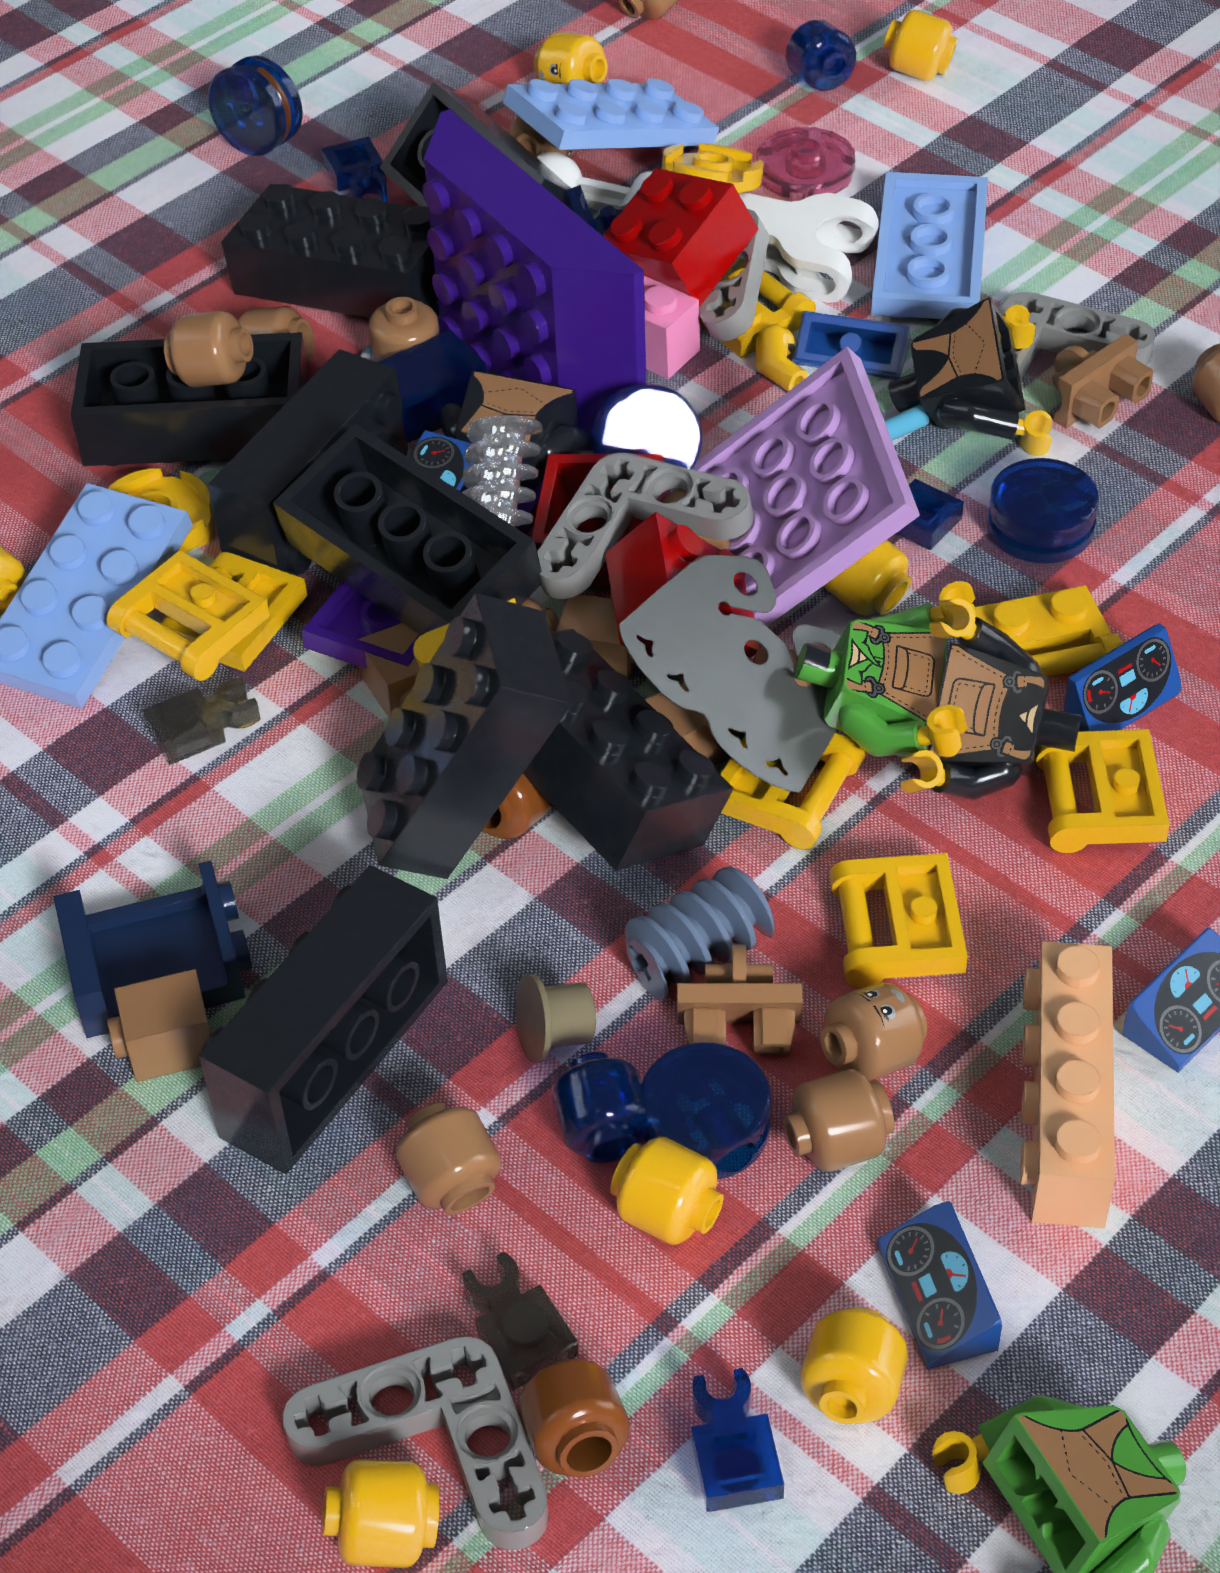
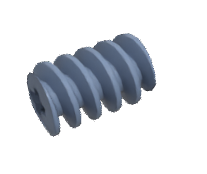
M728 866L717 870L712 879L707 878L696 882L691 892L686 890L676 893L671 898L669 904L661 903L651 907L647 917L640 915L630 919L625 926L627 954L643 986L656 1000L662 1001L668 997L669 993L665 979L666 975L675 985L677 983H690L691 976L687 963L700 975H705V964H713L709 951L721 962L728 963L732 960L733 942L731 938L736 944H746V950H750L755 947L757 942L753 926L761 934L771 938L774 933V919L770 906L756 883L741 870Z

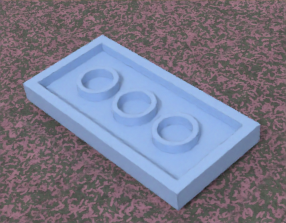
M655 78L647 79L646 83H630L621 79H610L608 83H590L581 79H571L569 84H553L545 80L533 79L530 80L529 84H508L503 104L559 150L669 147L677 144L699 146V143L714 144L719 130L716 124L703 115L701 107L683 100L674 93V87L670 83Z
M886 172L871 315H885L894 318L919 317L942 319L954 308H969L980 302L988 177Z
M86 483L0 618V683L82 709L125 637L108 627L106 618L109 609L120 597L178 552L193 527L188 511Z

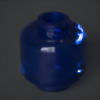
M819 19L807 21L791 34L786 45L785 58L789 70L798 79L811 88L819 91H828L843 85L851 76L856 65L857 52L853 40L844 31L830 22Z
M603 1052L583 1054L571 1061L569 1069L559 1076L552 1087V1103L562 1141L572 1152L584 1155L590 1162L608 1163L620 1160L633 1144H640V1140L650 1129L651 1112L642 1080L637 1069L628 1061L619 1058H609Z

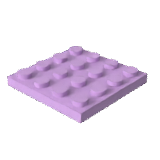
M849 347L844 348L689 467V469L738 481L749 491L754 514L752 526L745 534L730 539L728 551L732 552L735 556H747L756 559L766 566L775 591L776 605L768 613L753 611L755 619H759L766 626L804 601L808 596L920 516L862 360ZM746 574L744 581L747 595L752 596L757 591V585L754 579Z

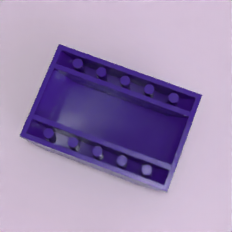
M451 109L441 112L424 156L426 183L423 185V195L429 207L431 229L427 233V238L434 256L435 274L432 276V285L438 297L440 316L438 322L441 340L448 348H454L469 362L472 370L576 389L579 428L591 430L598 437L615 438L612 453L642 454L648 451L644 270Z

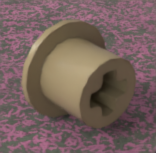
M524 974L518 984L515 1008L519 1039L529 1061L542 1063L548 1057L550 1048L589 1044L595 1035L596 1009L593 996L586 983L544 986L538 975Z

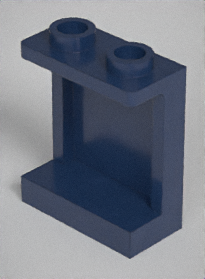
M211 860L198 863L202 885L197 888L88 915L86 914L80 890L53 896L73 994L86 1038L109 1033L107 1019L120 1016L114 988L196 969L205 1008L246 998L240 971L252 969L253 967L243 929L234 932L229 930L228 921L239 919L231 882L229 880L217 883Z

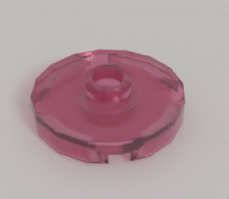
M795 127L778 131L764 139L757 149V161L761 159L764 162L762 185L782 197L790 198V192L803 193V199L822 193L836 194L848 187L852 181V173L855 171V149L849 141L833 131L817 127Z

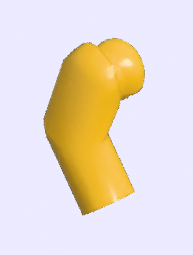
M778 324L769 325L757 336L755 367L759 373L786 391H790L808 377V373L787 359V355L791 353L788 350V344H795L792 332Z

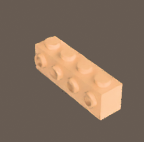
M1042 941L1038 969H1025L1023 987V1009L1034 1010V1024L1025 1023L1022 1066H1034L1033 1082L1024 1081L1021 1124L1033 1125V1141L1023 1140L1020 1184L1032 1185V1222L1105 1228L1115 1183L1112 946Z

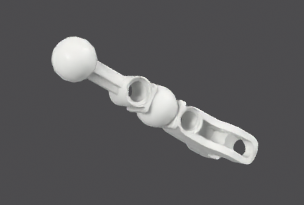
M542 152L537 156L542 163L585 199L581 206L616 214L615 218L640 189L643 181L652 173L644 172L639 174L629 188L582 177L575 161L560 152ZM833 193L816 194L793 202L755 194H739L746 208L755 211L769 235L763 270L778 276L781 283L793 293H804L811 300L834 303L841 300L852 282L850 261L844 253H861L872 243L879 228L878 218L874 209L861 200ZM842 221H850L858 225L861 229H855L850 226H846L839 223ZM820 273L828 274L833 280L824 278Z

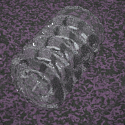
M498 415L479 418L471 422L467 428V436L472 444L467 446L464 458L471 466L465 468L462 473L461 480L464 486L469 488L462 491V493L514 527L528 525L533 522V515L517 509L518 503L532 502L536 497V493L533 490L520 486V481L538 477V470L533 466L522 463L523 458L536 457L540 454V446L526 441L525 436L540 434L543 431L541 422L516 415Z

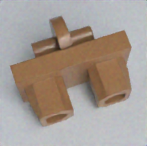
M1125 333L1098 352L1095 350L1087 352L1084 348L1073 345L1058 353L1055 359L1057 373L1053 375L1052 381L1061 392L1062 405L1060 410L1054 413V422L1067 429L1082 418L1100 429L1113 419L1118 410L1119 396L1116 394L1119 393L1135 404L1148 396L1151 390L1154 371L1136 360L1138 340Z
M732 944V964H705V983H677L678 1023H684L689 1053L691 1055L717 1056L726 1053V1023H753V1053L762 1056H786L790 1054L795 1023L801 1022L803 1004L802 983H773V964H746V944Z

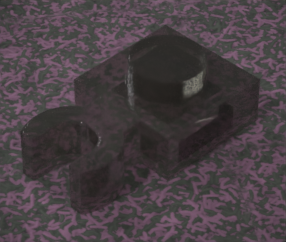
M242 678L224 682L217 688L214 695L207 698L203 696L197 687L142 710L145 726L169 766L225 743L226 739L223 729L227 727L235 729L246 728L254 725L261 719L256 699L247 700L245 683Z
M502 1252L496 1256L498 1273L502 1279L499 1284L495 1286L480 1284L470 1269L462 1273L467 1302L475 1310L485 1313L475 1318L477 1334L482 1341L490 1345L496 1354L503 1375L514 1391L527 1384L543 1368L555 1362L574 1359L579 1356L578 1342L541 1284L521 1294L517 1264L511 1256Z

